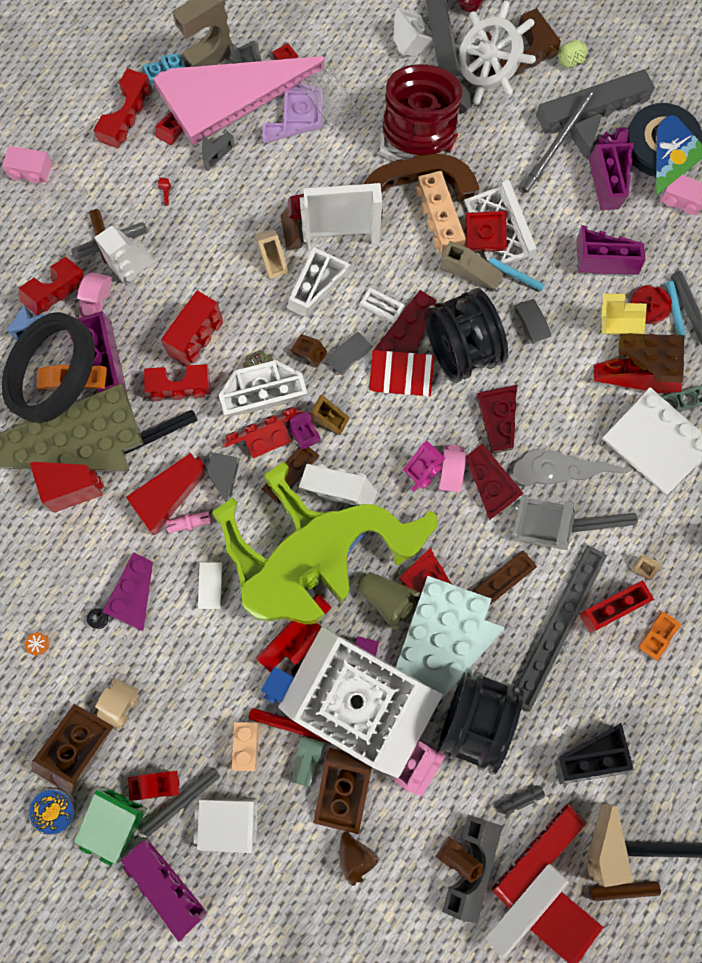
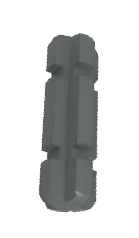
M541 786L533 787L530 792L527 790L511 798V801L502 802L500 804L501 809L505 815H510L515 812V809L520 810L534 803V800L539 801L543 799L545 793Z

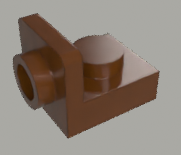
M300 334L290 349L293 355L309 360L314 367H318L327 354V350L320 340Z

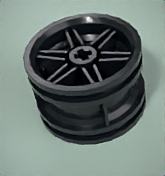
M466 668L452 698L440 735L437 753L443 755L446 751L448 752V758L455 759L457 757L477 765V769L482 771L488 767V772L496 775L505 760L517 728L523 704L524 690L520 687L512 690V684H503L483 676V673L480 672L472 675V669Z

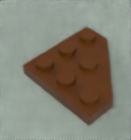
M620 334L618 350L620 355L631 358L633 364L644 371H650L654 374V378L660 382L683 383L685 335Z

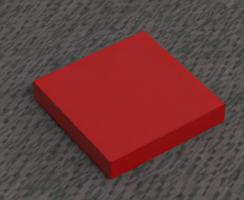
M506 210L466 213V247L473 252L507 251Z

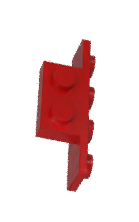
M299 407L287 408L283 411L284 414L277 417L276 415L268 416L264 419L263 423L258 425L252 423L247 425L244 431L239 433L234 431L225 435L222 443L226 448L245 440L252 458H256L291 443V438L284 423L297 414H303Z
M315 595L313 600L325 613V616L331 609V606L321 595ZM290 621L256 657V660L269 672H272L274 666L277 667L285 657L296 665L306 656L322 626L318 622L302 624Z

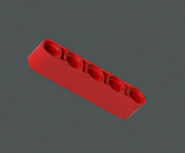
M566 804L561 809L562 813L558 812L545 827L546 830H542L532 841L531 847H527L515 860V865H511L499 878V883L493 885L491 891L508 909L517 902L546 866L554 862L585 826L586 821L569 804Z

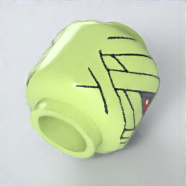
M578 39L563 44L558 52V58L562 67L565 66L567 69H571L583 64L586 59L585 55L588 54L587 46Z

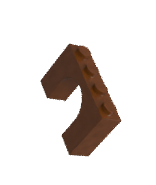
M537 8L522 14L518 24L519 27L528 19L534 20V25L522 35L530 45V48L524 51L523 54L535 56L536 61L533 64L521 62L514 75L521 74L531 66L539 65L541 61L547 58L552 59L558 53L561 40ZM488 31L486 35L489 41H491L492 35ZM473 55L476 60L480 57L477 55ZM501 59L499 61L502 68L505 66L508 60ZM492 65L488 77L496 74Z

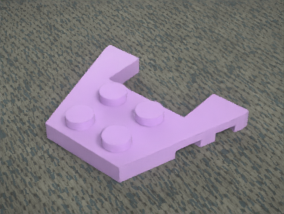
M300 83L284 92V123H263V143L322 128V89Z

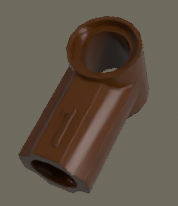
M448 836L435 857L449 868L455 869L471 883L478 880L482 874L483 865L468 854L464 847Z

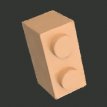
M234 722L232 771L258 770L260 723Z

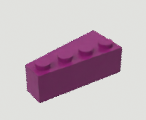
M148 838L143 840L121 860L125 873L130 878L133 877L138 884L140 892L147 897L178 942L208 913Z

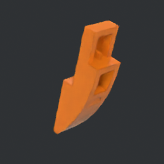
M70 364L47 366L38 369L36 390L55 391L66 376ZM93 366L84 389H105L107 368L104 366Z

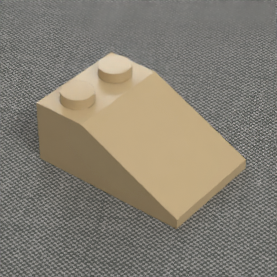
M601 803L588 854L589 862L586 863L588 876L603 887L633 882L618 807L608 803Z

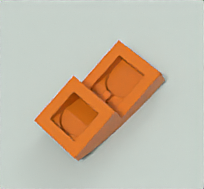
M661 611L643 637L638 648L658 661L682 624L664 611Z

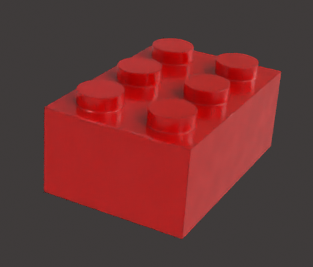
M196 290L161 338L168 356L185 366L191 363L194 364L198 360L200 350L203 346H208L215 330L218 331L223 324L218 302Z

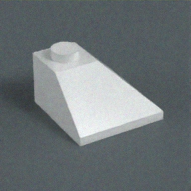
M401 8L395 10L393 40L402 55L416 56L434 46L432 32L420 14Z

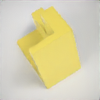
M603 293L602 334H645L647 304L625 303V294Z

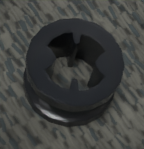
M95 608L88 613L87 623L92 628L102 629L108 624L109 616L102 613V609ZM101 613L103 615L101 616L103 621L101 623L97 622L96 624H94L93 621L95 620L93 619V616H99Z

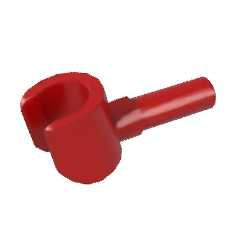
M160 177L158 188L164 190V205L168 206L171 184L168 178Z

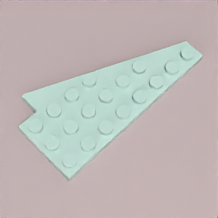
M428 576L396 668L442 693V699L461 678L465 669L470 668L504 630V627L485 620L491 598Z

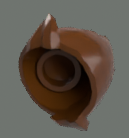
M345 831L340 838V865L348 884L354 886L356 883L362 882V876L378 864L379 857L371 848L357 841L349 832Z

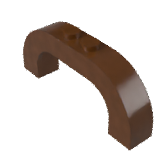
M446 154L416 155L407 160L398 159L393 163L377 168L364 182V184L380 183L382 194L388 188L417 182L419 176L442 171L444 180L453 187L458 202L478 195L480 190L472 170L463 161Z

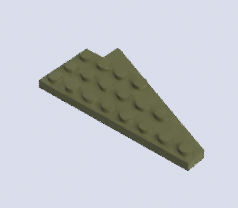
M119 384L77 401L63 414L51 421L43 423L28 421L0 433V468L31 469L29 464L31 462L87 465L92 471H130L124 452L142 445L143 441L124 385Z

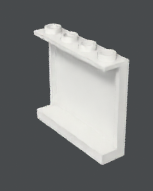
M380 183L303 188L304 197H300L303 241L308 242V249H311L310 237L371 233V243L380 244L382 213Z

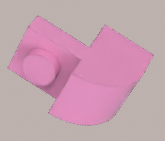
M91 272L83 278L77 299H80L79 317L102 311L103 300L110 295V276Z
M443 445L442 455L446 459L442 462L439 490L461 492L466 452H464V447L458 445Z

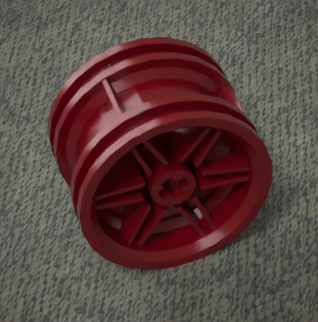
M427 64L405 66L392 73L387 80L385 93L386 109L383 116V134L386 140L396 149L413 155L437 154L451 146L456 136L458 113L463 94L462 85L459 80L449 71Z

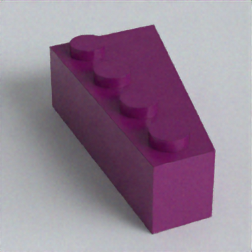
M103 311L78 318L79 321L88 327L93 336L95 346L93 366H104L107 368L105 389H97L98 393L119 384L124 385L127 393L111 320ZM67 330L68 333H69V335L71 336L70 338H71V340H72V342H73L72 335H71L70 331Z

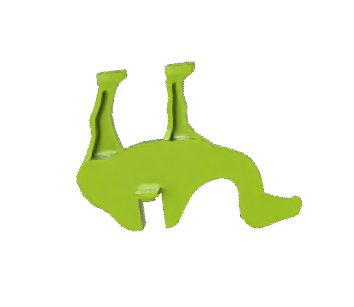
M281 462L267 472L264 478L273 493L282 502L285 511L294 523L296 531L276 548L269 559H265L254 551L242 539L235 520V513L238 508V502L235 498L229 499L212 512L214 519L218 524H221L227 554L237 566L242 604L246 612L260 621L288 619L302 624H314L324 619L325 613L305 590L306 588L310 590L319 583V578L341 605L347 599L349 593L347 553L360 534L367 531L378 533L393 553L394 563L400 565L406 559L414 556L423 547L426 540L438 526L437 516L432 511L426 512L423 518L402 524L389 511L374 504L358 505L341 511L316 512L309 510L303 504L300 496L293 492L286 483L285 477L289 467L285 462Z

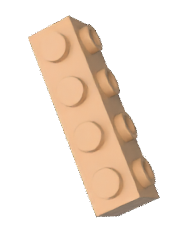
M442 171L419 176L415 191L417 197L422 199L421 208L423 214L428 216V229L434 233L433 243L435 248H439L442 255L449 241L464 246L466 239Z

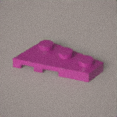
M134 552L132 553L102 613L140 631H144L153 561Z

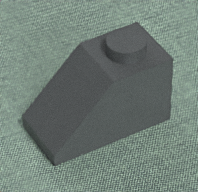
M212 452L211 459L208 458L206 461L205 471H207L211 481L226 502L232 496L239 460L234 456Z

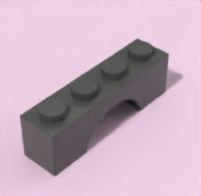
M468 815L462 839L467 846L468 854L483 865L482 874L478 880L472 883L461 877L456 884L450 886L442 912L462 921L478 923L503 828L502 825Z

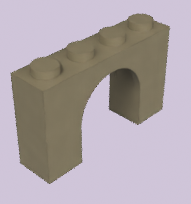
M189 0L172 11L175 26L186 39L210 26L208 33L200 42L182 52L186 67L216 65L229 57V53H231L229 45L232 44L229 36L230 28L227 24L228 15L225 11V0Z

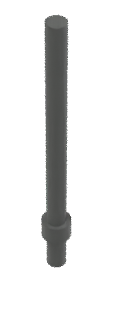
M587 91L539 164L533 167L529 173L530 177L522 187L523 191L528 193L534 183L542 177L543 170L594 97L593 92Z

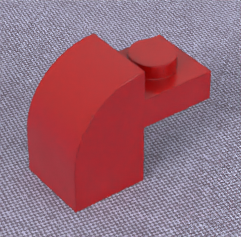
M178 771L128 777L129 801L179 795L180 781Z

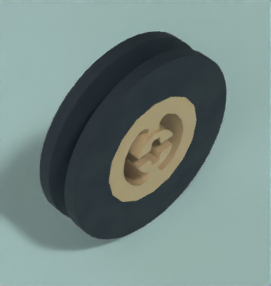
M670 103L648 105L637 112L628 127L629 136L627 143H634L631 154L632 164L649 176L656 177L657 135L654 141L652 140V135L657 133L659 124L667 116L678 117L702 143V129L699 122L689 111L678 105Z

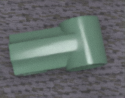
M302 736L296 755L298 758L292 775V782L310 787L316 764L319 763L324 742Z

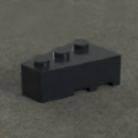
M622 723L565 753L554 761L560 785L628 774L634 770Z

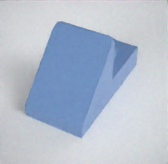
M23 306L8 327V332L15 340H18L21 334L33 322L44 315L40 314L32 318L31 312L26 306Z

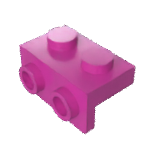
M425 441L403 469L416 483L411 489L413 492L419 488L424 490L432 482L431 476L434 477L441 471L442 467L440 465L446 459L428 441Z

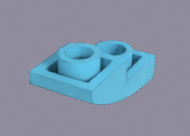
M179 53L161 56V62L142 65V71L148 75L151 85L155 84L153 78L162 71L186 68Z

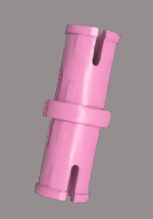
M209 511L194 515L185 514V517L166 520L169 534L185 529L191 531L194 527L212 524Z

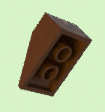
M74 704L32 760V772L72 795L105 743L113 726Z
M329 748L324 763L313 823L359 834L373 767L346 751Z

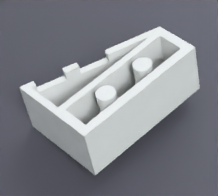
M110 226L94 237L108 266L122 283L132 281L139 272L155 262L140 243H136L131 237L128 238L123 232L113 226Z
M313 247L289 298L287 309L306 317L347 275L351 264Z
M319 463L306 465L298 487L306 495L328 502L344 503L346 508L373 504L377 494V490L368 481L366 475L359 472L350 474L341 468L328 469L327 466Z

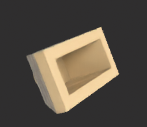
M271 229L255 234L258 249L269 279L289 273L278 234L275 230Z

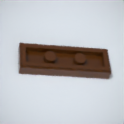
M299 447L285 462L289 467L285 481L290 489L303 476L306 465H313L320 457L310 447L302 450ZM266 483L261 490L278 504L280 502L279 498Z
M523 550L477 586L473 592L491 598V605L536 569L537 566Z

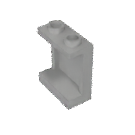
M522 495L521 500L517 501L515 513H517L516 521H513L511 524V534H513L514 539L519 542L568 550L576 513L574 502L565 501V504L528 499L527 495Z

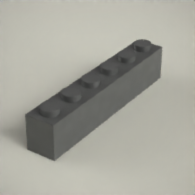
M643 69L539 104L536 117L545 134L557 133L564 127L587 91L593 92L594 97L576 123L597 114H605L607 116L616 110L628 109L633 104H643L650 99L655 87L648 73Z

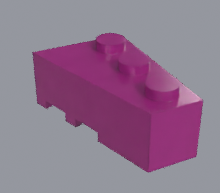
M634 143L596 145L588 158L600 210L620 209L628 198L631 177L629 173L632 164L631 154Z
M581 225L576 239L578 273L639 275L646 260L644 243L621 236L618 238L605 235V231L600 230L598 233L588 230V226Z

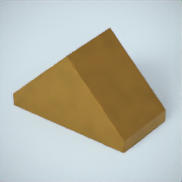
M323 395L318 397L310 413L312 423L338 435H341L350 418Z

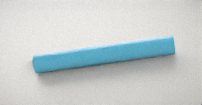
M490 257L488 261L500 271L540 292L545 284L493 257Z
M669 281L666 283V287L671 298V310L677 335H685L686 339L674 281Z

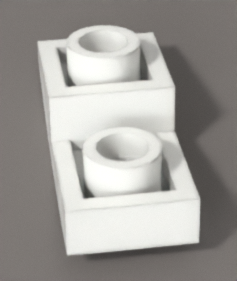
M200 562L198 609H220L222 562Z

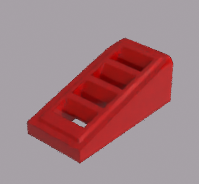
M172 112L156 125V138L169 145H172L183 131L179 123L173 121L177 120Z

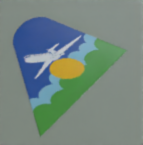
M676 116L664 118L657 129L656 195L702 160V143Z

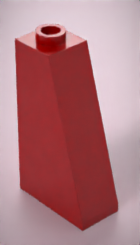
M189 453L126 497L153 536L165 525L166 520L170 519L206 475L203 470L205 465L199 456L194 458Z

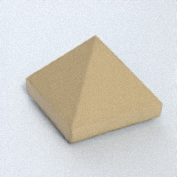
M641 554L631 571L652 581L662 563Z

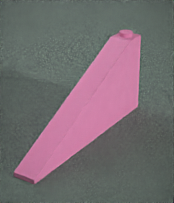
M323 56L174 68L160 72L153 79L157 91L192 145H195L202 141V135L206 138L321 72L324 70L325 59Z

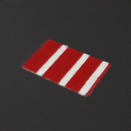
M373 350L369 390L380 393L431 396L434 355Z

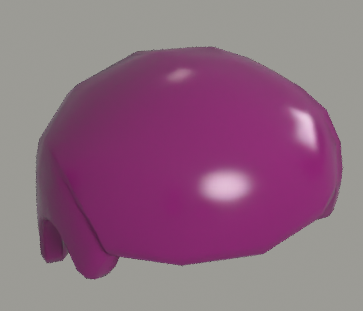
M618 127L613 135H609L606 131L602 137L597 138V144L627 143L629 129Z

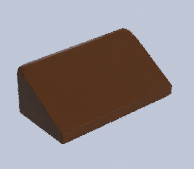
M287 207L280 216L286 250L300 249L301 238L297 219L289 218Z

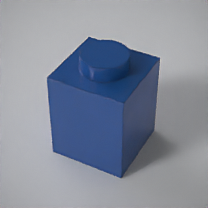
M274 666L261 690L265 693L264 698L273 704H276L277 700L281 702L294 677Z

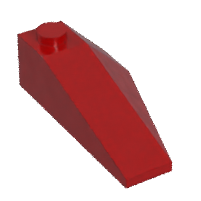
M616 358L594 364L595 382L644 391L651 387L656 393L682 392V383L660 382L654 378L653 373L648 370L644 371L633 364L631 358L624 360Z

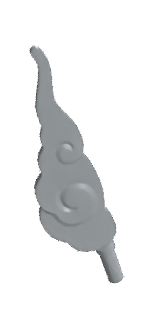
M536 449L527 452L521 460L515 463L512 473L508 474L517 485L526 487L535 483L556 484L570 479L585 480L601 472L628 473L633 470V467L622 468L605 462H589L579 460L574 456H564L558 451Z

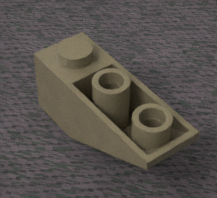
M449 241L441 259L440 269L496 291L503 272L469 248Z

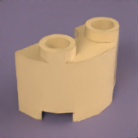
M117 678L113 679L110 689L106 687L95 706L98 710L94 715L112 725L114 730L122 729L128 720V716L125 714L129 707L134 708L140 697L137 694L140 690Z

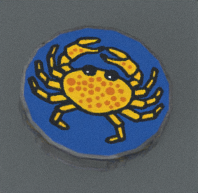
M46 787L39 791L30 801L28 808L29 821L33 828L42 834L49 836L58 835L67 830L75 820L76 801L70 793L59 787Z

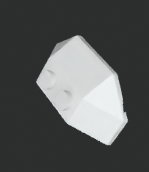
M274 360L235 370L220 392L219 397L224 416L248 414L286 404L307 395V390L302 373Z

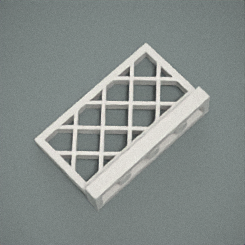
M510 180L502 182L500 187L464 200L468 213L478 212L470 206V204L475 202L483 204L480 212H484L486 206L495 208V211L506 210L508 214L506 227L514 230L515 234L512 239L506 237L507 242L510 243L507 251H494L504 255L501 262L508 265L527 257L528 259L536 257V245ZM500 194L501 201L499 205L489 202L491 196ZM512 245L521 247L523 253L514 255L509 253ZM484 252L487 262L493 252Z

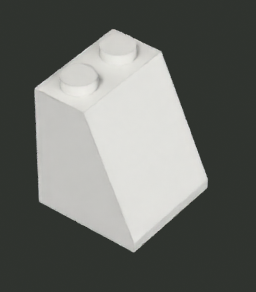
M258 799L199 800V804L195 805V819H198V829L194 830V844H197V850L253 853L257 847Z

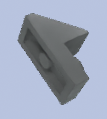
M228 131L219 136L215 143H212L202 135V155L207 171L235 147L233 135Z

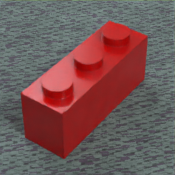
M642 580L579 613L589 633H592L655 599Z

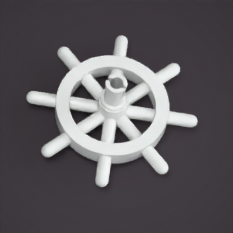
M508 1L502 3L498 17H490L480 21L477 13L471 12L469 17L473 27L466 34L461 45L455 44L456 52L459 53V66L461 70L455 77L459 82L466 78L470 83L477 86L473 97V104L475 105L480 103L484 89H491L501 85L505 94L511 96L513 90L508 80L514 75L520 63L533 64L536 61L535 56L523 54L524 46L521 36L534 25V20L528 19L516 28L506 19L510 5ZM494 29L491 41H489L486 32ZM502 29H504L509 35L499 42ZM512 43L511 52L502 51V49ZM471 55L480 56L473 63H470ZM501 59L508 60L505 66L502 68L499 61ZM483 65L480 77L475 76L473 72ZM492 65L496 74L488 77Z

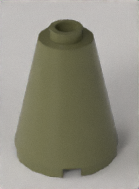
M372 572L364 573L358 580V590L394 630L401 627L398 625L401 620L406 622L418 605L419 601L416 600V596L420 597L421 594L415 589Z

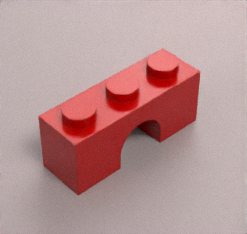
M66 256L50 266L52 283H42L34 277L18 288L20 302L37 316L48 311L54 304L64 300L67 295L74 290H78L83 280V270Z
M186 365V375L179 382L169 380V374L165 367L144 368L145 394L148 399L153 401H162L168 397L176 400L184 399L185 396L204 398L206 395L211 394L208 365Z

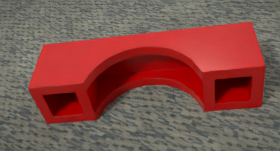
M129 68L125 70L119 81L122 94L126 97L124 105L114 113L102 114L93 130L97 141L118 149L121 143L126 141L129 128L134 126L138 111H142L144 100L152 91L148 75Z

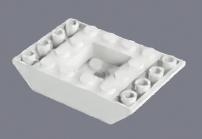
M322 626L278 708L293 721L374 769L399 778L443 694ZM354 695H360L364 700V704L360 709H356L351 705V699Z

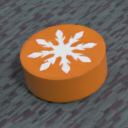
M32 633L25 641V648L32 655H42L49 648V639L42 633Z

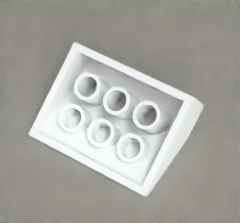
M651 387L640 394L602 437L609 446L665 495H668L702 461V432Z

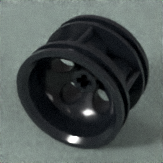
M475 288L470 292L462 293L461 296L446 302H439L435 306H429L425 309V327L431 348L442 371L451 382L458 383L462 379L470 378L474 368L486 367L493 369L497 365L500 366L507 362L508 343L504 327L494 304L483 290Z

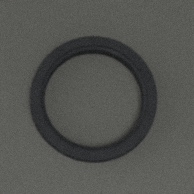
M54 312L40 317L21 334L7 358L2 376V396L7 408L11 412L25 420L43 423L59 417L72 406L83 391L94 362V340L86 325L68 314ZM69 330L73 338L74 348L66 376L49 398L40 404L28 406L23 397V380L33 354L53 333Z

